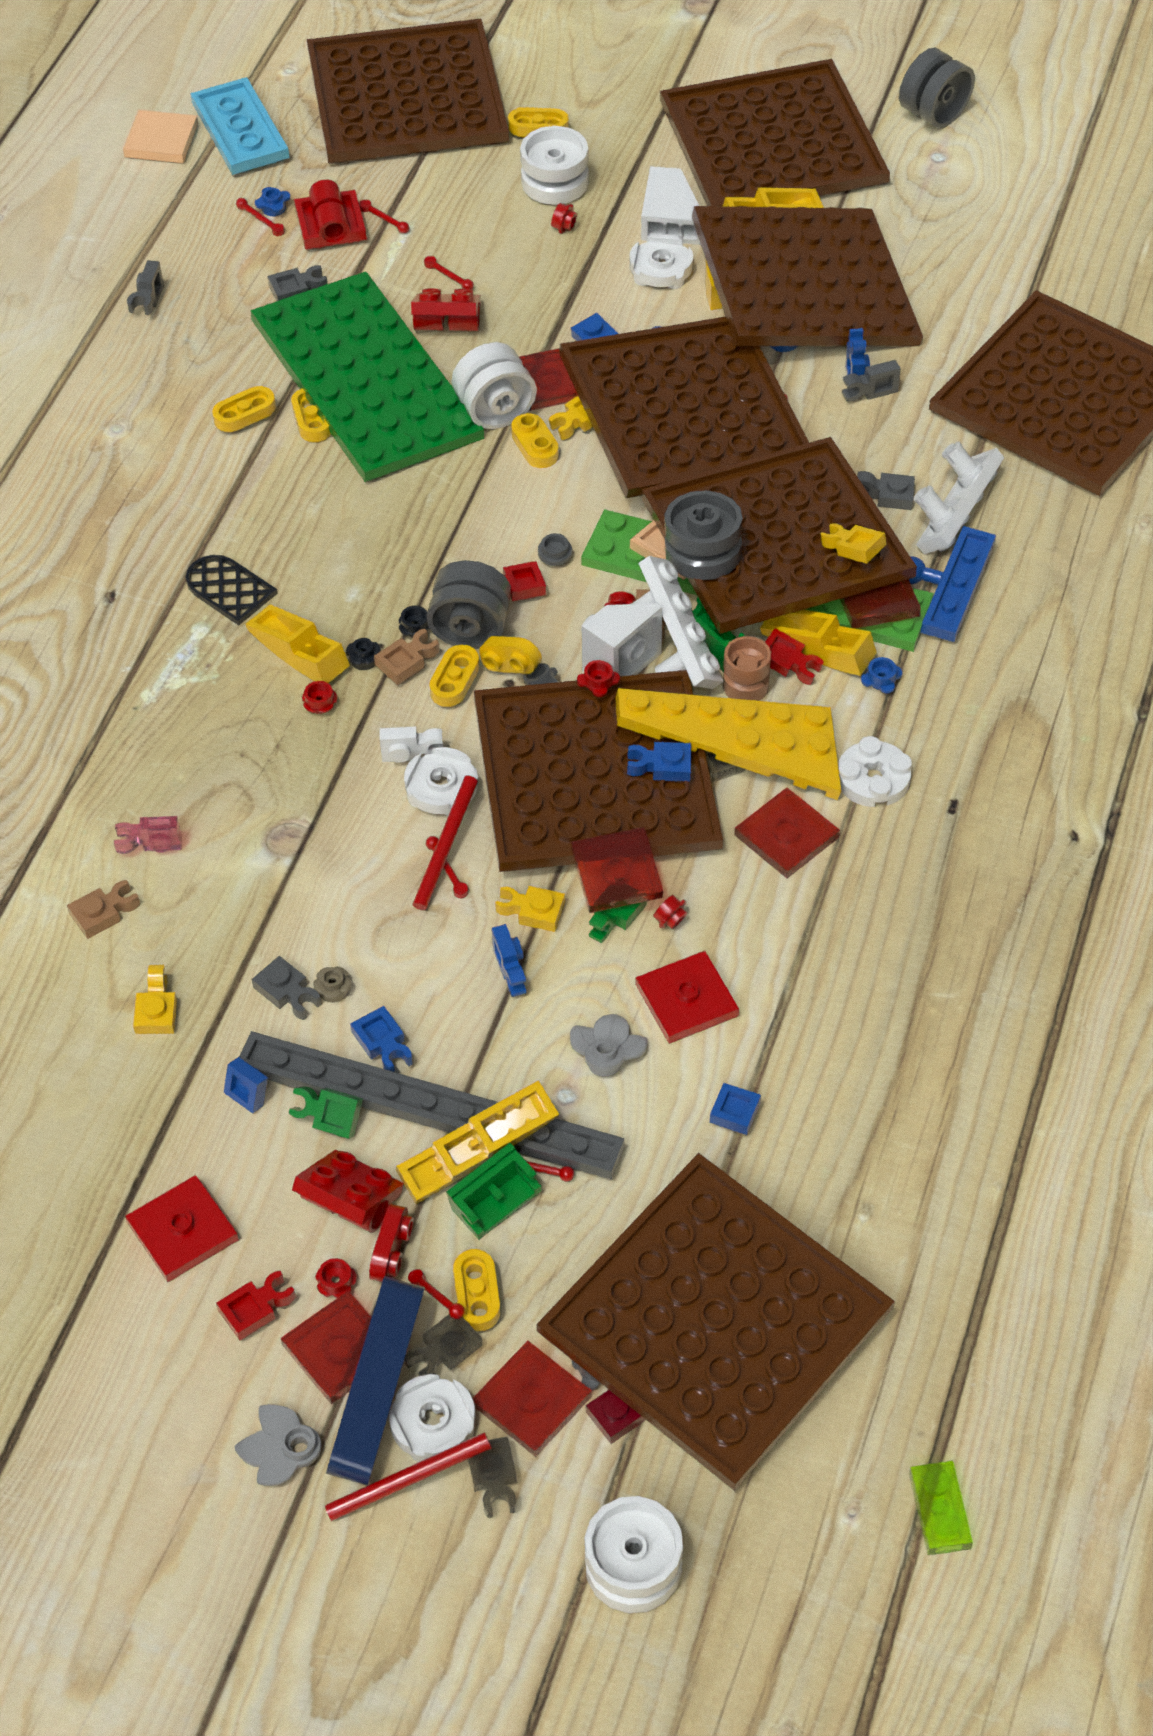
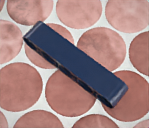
M384 1276L326 1474L368 1486L425 1287Z

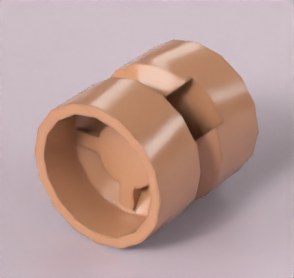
M743 636L735 638L726 646L724 653L723 689L729 698L760 701L768 693L771 651L763 640L756 637Z

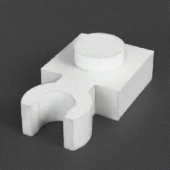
M416 726L379 728L382 762L402 763L411 761L420 753L425 755L432 754V749L443 747L442 729L432 728L423 733H417Z

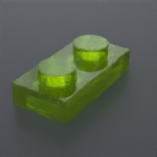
M953 1461L910 1467L909 1477L928 1556L970 1550L973 1541Z

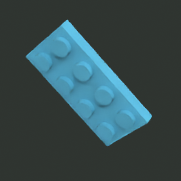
M247 77L190 93L195 110L232 175L290 158L286 143Z

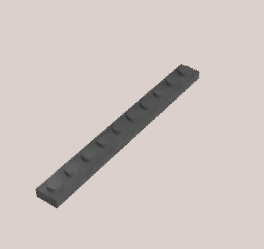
M251 1031L239 1056L249 1065L257 1068L270 1081L294 1088L301 1086L310 1087L318 1095H320L321 1089L324 1088L337 1090L363 1098L361 1105L363 1108L449 1133L467 1124L469 1118L498 1103L497 1101ZM555 1118L514 1145L518 1153L559 1165L569 1166L576 1170L612 1180L624 1149V1138Z

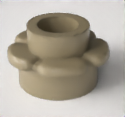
M338 966L321 969L316 975L317 979L313 982L314 989L319 993L320 997L332 1003L343 1000L352 986V981L348 978L349 973L344 968Z

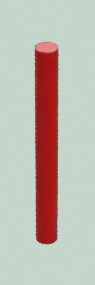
M466 775L463 778L412 903L419 910L425 911L428 907L478 783V780L473 776Z
M485 1432L330 1502L325 1505L326 1512L330 1520L334 1521L492 1448Z

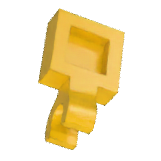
M149 965L147 975L148 993H136L133 1021L135 1034H174L177 998L175 992H166L168 977L164 975V965Z

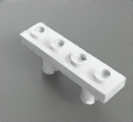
M958 441L955 444H950L942 452L943 458L948 461L957 473L958 480L944 501L940 499L931 485L920 489L913 497V500L930 519L928 527L916 544L923 554L936 550L944 551L954 544L956 540L955 535L961 526L969 520V513L972 508L983 498L984 489L998 473L997 469L1004 457L997 448L970 457Z
M648 556L639 562V566L650 591L631 604L657 603L662 606V617L677 648V652L655 666V672L687 670L693 686L714 689L723 683L718 671L720 666L715 656L708 649L704 640L706 635L703 628L696 622L693 616L689 597L682 591L678 583L677 570L666 559Z

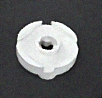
M664 234L652 235L647 237V242L642 243L640 246L639 242H637L630 251V271L634 275L635 283L640 286L649 285L678 289L684 285V280L689 277L693 269V252L691 248L687 249L684 247L683 240L675 236ZM659 259H664L665 262H659Z
M873 736L864 737L858 744L849 747L839 760L838 769L841 790L853 802L867 807H875V802L882 803L887 801V805L896 803L909 789L911 759L892 744L882 742ZM868 770H878L883 776L876 774L873 777H869Z
M448 747L432 749V754H427L421 757V753L415 756L408 763L404 773L405 789L410 805L428 813L445 814L448 816L464 776H473L478 780L477 770L471 764V759L465 753ZM443 776L447 777L448 783L438 785L433 780H440ZM477 783V786H476L475 791H474V793H473V796H472V798H471V801L473 800V798L475 797V795H476V793H477L478 783Z
M434 1374L422 1375L405 1383L395 1395L396 1400L392 1404V1409L390 1408L389 1413L392 1436L397 1445L404 1452L410 1454L415 1461L425 1460L474 1437L476 1419L474 1402L468 1390L453 1379V1382L447 1379H440L439 1375ZM432 1409L435 1414L442 1412L445 1416L440 1418L439 1424H424L422 1421L426 1419L425 1412Z

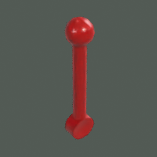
M245 198L237 199L236 206L238 209H245L272 229L273 235L282 236L284 234L283 224L273 223L248 205Z
M364 199L359 202L362 212L373 213L397 227L398 231L402 234L409 231L410 227L407 222H399L372 206L370 200Z
M434 256L424 258V266L426 268L438 270L459 283L462 289H473L474 283L471 279H463L438 264Z
M429 836L425 842L426 847L434 852L439 839L436 836ZM446 860L443 869L453 884V894L456 898H465L468 895V886L466 883L459 881Z
M526 1161L534 1171L559 1176L564 1182L571 1181L575 1176L574 1170L569 1166L556 1168Z
M415 1269L409 1273V1282L425 1287L424 1290L449 1310L448 1312L452 1319L458 1320L464 1316V1306L460 1303H453L427 1282L422 1270Z

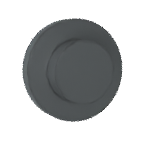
M548 534L538 546L539 559L548 565H562L569 561L572 556V546L562 534Z

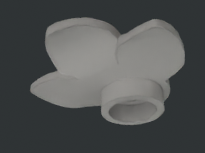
M617 1014L602 1016L596 1021L594 1028L575 1025L570 1031L572 1049L585 1056V1062L589 1066L590 1071L598 1076L614 1075L619 1071L624 1061L639 1058L647 1048V1038L640 1035H629L627 1020Z
M261 1405L258 1412L262 1431L246 1437L234 1447L236 1453L246 1464L259 1467L257 1473V1483L259 1485L275 1486L288 1481L297 1468L312 1464L321 1452V1441L318 1433L313 1428L300 1424L293 1410L279 1405ZM299 1443L307 1445V1449L302 1452H294L292 1450Z

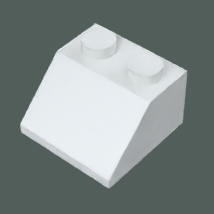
M657 603L606 605L595 615L592 614L587 617L581 628L582 672L584 673L585 666L594 660L606 661L612 666L613 672H617L620 676L637 675L661 654L662 606Z

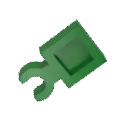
M301 1086L293 1090V1094L300 1095L305 1099L306 1105L304 1109L300 1107L289 1108L288 1113L291 1116L304 1118L311 1115L314 1116L312 1128L347 1139L354 1137L363 1098L330 1088L321 1089L319 1097L310 1087Z

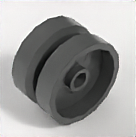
M936 47L928 48L912 62L903 77L899 90L900 105L916 116H921V119L938 129L947 127L963 112L970 100L975 84L974 70L958 60H953V57Z
M707 490L689 492L677 497L668 505L664 515L666 560L674 565L677 573L686 578L708 580L729 574L739 564L742 556L741 534L743 518L741 508L733 499L726 495Z
M462 560L449 563L441 568L435 578L432 591L433 597L427 612L428 626L434 635L450 645H468L474 649H479L490 636H501L504 631L506 612L511 598V585L505 575L494 567L478 561Z

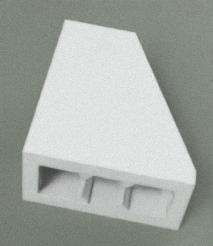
M650 166L641 215V240L647 241L649 236L664 234L678 237L683 240V244L701 245L691 217L694 206H699L681 169Z

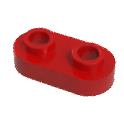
M389 1204L372 1253L369 1269L370 1280L382 1282L384 1276H398L403 1257L402 1252H399L403 1240L409 1241L414 1223V1218L408 1216L407 1207Z

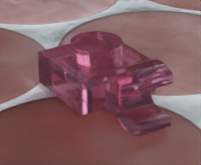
M177 816L140 817L139 824L127 822L115 824L117 837H127L123 840H114L117 853H130L140 845H143L144 851L155 852L181 850L182 835Z

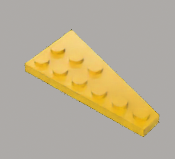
M621 688L617 690L615 697L617 726L658 740L668 737L682 743H691V751L696 752L697 748L715 753V759L767 777L777 774L794 780V786L806 789L809 785L826 791V797L838 800L840 796L841 785L831 707Z

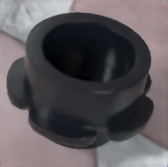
M414 605L405 608L401 612L398 622L400 624L399 630L403 635L413 638L414 634L421 629L430 630L427 622V610L425 608Z
M359 638L347 646L346 655L349 656V662L355 669L369 670L375 667L374 655L379 653L381 648L377 642H372L369 638Z

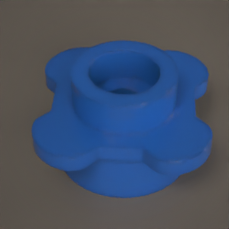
M272 187L262 189L261 197L255 200V207L261 209L267 216L274 217L283 214L286 210V201H289L291 198L290 193Z
M875 658L869 662L868 672L861 676V683L866 687L872 686L877 690H881L883 693H891L895 689V681L902 677V669L896 666L889 658Z

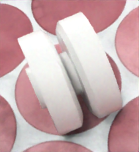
M561 126L541 127L530 132L523 139L520 147L523 191L531 199L544 204H565L578 199L587 190L589 183V169L587 166L589 154L586 139L579 132Z
M499 342L482 344L469 351L458 362L453 371L451 381L456 395L461 403L465 405L472 421L478 426L487 429L506 427L517 416L526 414L534 403L537 392L534 379L528 370L523 367L522 361L515 350L508 344Z
M641 1496L620 1497L603 1505L591 1518L584 1537L586 1577L595 1596L608 1607L625 1613L648 1612L664 1604L676 1591L682 1574V1533L673 1514L659 1502Z

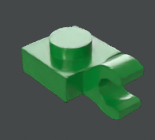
M614 880L594 904V915L589 921V925L594 928L590 931L589 937L602 943L615 926L626 930L645 908L647 896Z

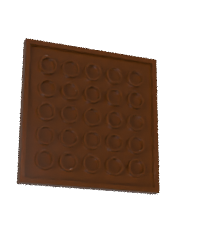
M482 18L307 39L328 164L509 141V130Z
M833 59L660 91V102L707 206H723L725 197L755 198L758 188L816 189L818 195L821 196L888 183L890 180V171Z
M694 206L691 217L736 346H847L849 330L863 328V340H866V346H920L923 334L872 209Z
M1036 290L930 399L929 410L1101 496L1153 437V346Z
M726 316L560 344L559 355L626 499L642 496V489L809 443L760 346H736Z
M831 437L642 489V501L664 539L666 537L664 528L665 512L668 505L679 496L689 492L707 490L726 495L733 499L741 508L743 518L741 534L742 556L736 568L729 574L722 575L716 579L700 580L688 578L720 634L916 577V564ZM830 524H839L846 530H851L855 525L884 532L887 545L868 563L857 562L838 556L837 548L829 549L823 547L820 533L830 534Z
M687 670L620 676V682L617 685H612L603 697H596L588 688L580 687L577 684V680L474 690V703L499 872L723 849V836L705 750L697 748L696 752L691 751L690 781L653 780V772H646L640 776H631L627 774L628 761L637 762L639 760L628 759V746L640 745L647 750H654V742H682L668 737L658 740L617 726L615 697L618 688L693 695Z
M698 1152L536 1324V1331L735 1491L891 1312L895 1301Z

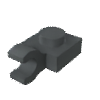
M147 260L143 272L138 274L136 281L137 292L130 294L127 298L129 313H133L137 306L143 305L145 315H150L153 307H156L164 287L160 261Z
M859 471L857 473V477L870 497L878 499V507L903 510L912 509L915 476L881 472L879 480L867 471Z

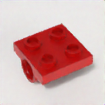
M324 179L315 182L311 186L309 197L294 199L305 250L367 240L366 229L355 190L340 192L336 182Z
M438 288L422 289V293L417 294L411 301L414 330L443 331L445 315H448L449 331H479L481 295L473 294V289H454L452 294H441V289Z
M335 1149L295 1176L292 1191L300 1194L302 1199L332 1214L338 1213L340 1218L370 1233H374L381 1226L389 1204L400 1197L404 1183L391 1177L383 1169L372 1168L356 1160V1157L351 1153Z

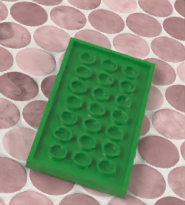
M366 271L250 310L252 322L299 389L303 388L308 402L316 406L322 421L326 420L330 433L364 482L484 439V428L472 421L465 405L459 400L452 385Z

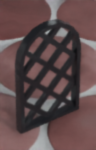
M209 555L199 558L190 565L185 576L188 589L194 596L238 626L278 594L275 587L224 555ZM219 562V567L206 568V563ZM223 563L228 564L230 566L223 567ZM236 571V579H223V572ZM219 572V580L206 581V573ZM240 572L248 578H240ZM201 574V581L190 582L191 575ZM253 583V590L240 591V584ZM236 584V591L223 592V585ZM257 584H259L265 589L257 590ZM219 585V593H206V586ZM201 586V592L194 587ZM257 595H265L260 600L257 598ZM240 596H253V603L240 604ZM236 597V604L223 605V598ZM211 598H219V604L211 600ZM240 609H248L240 615ZM228 610H236V616Z

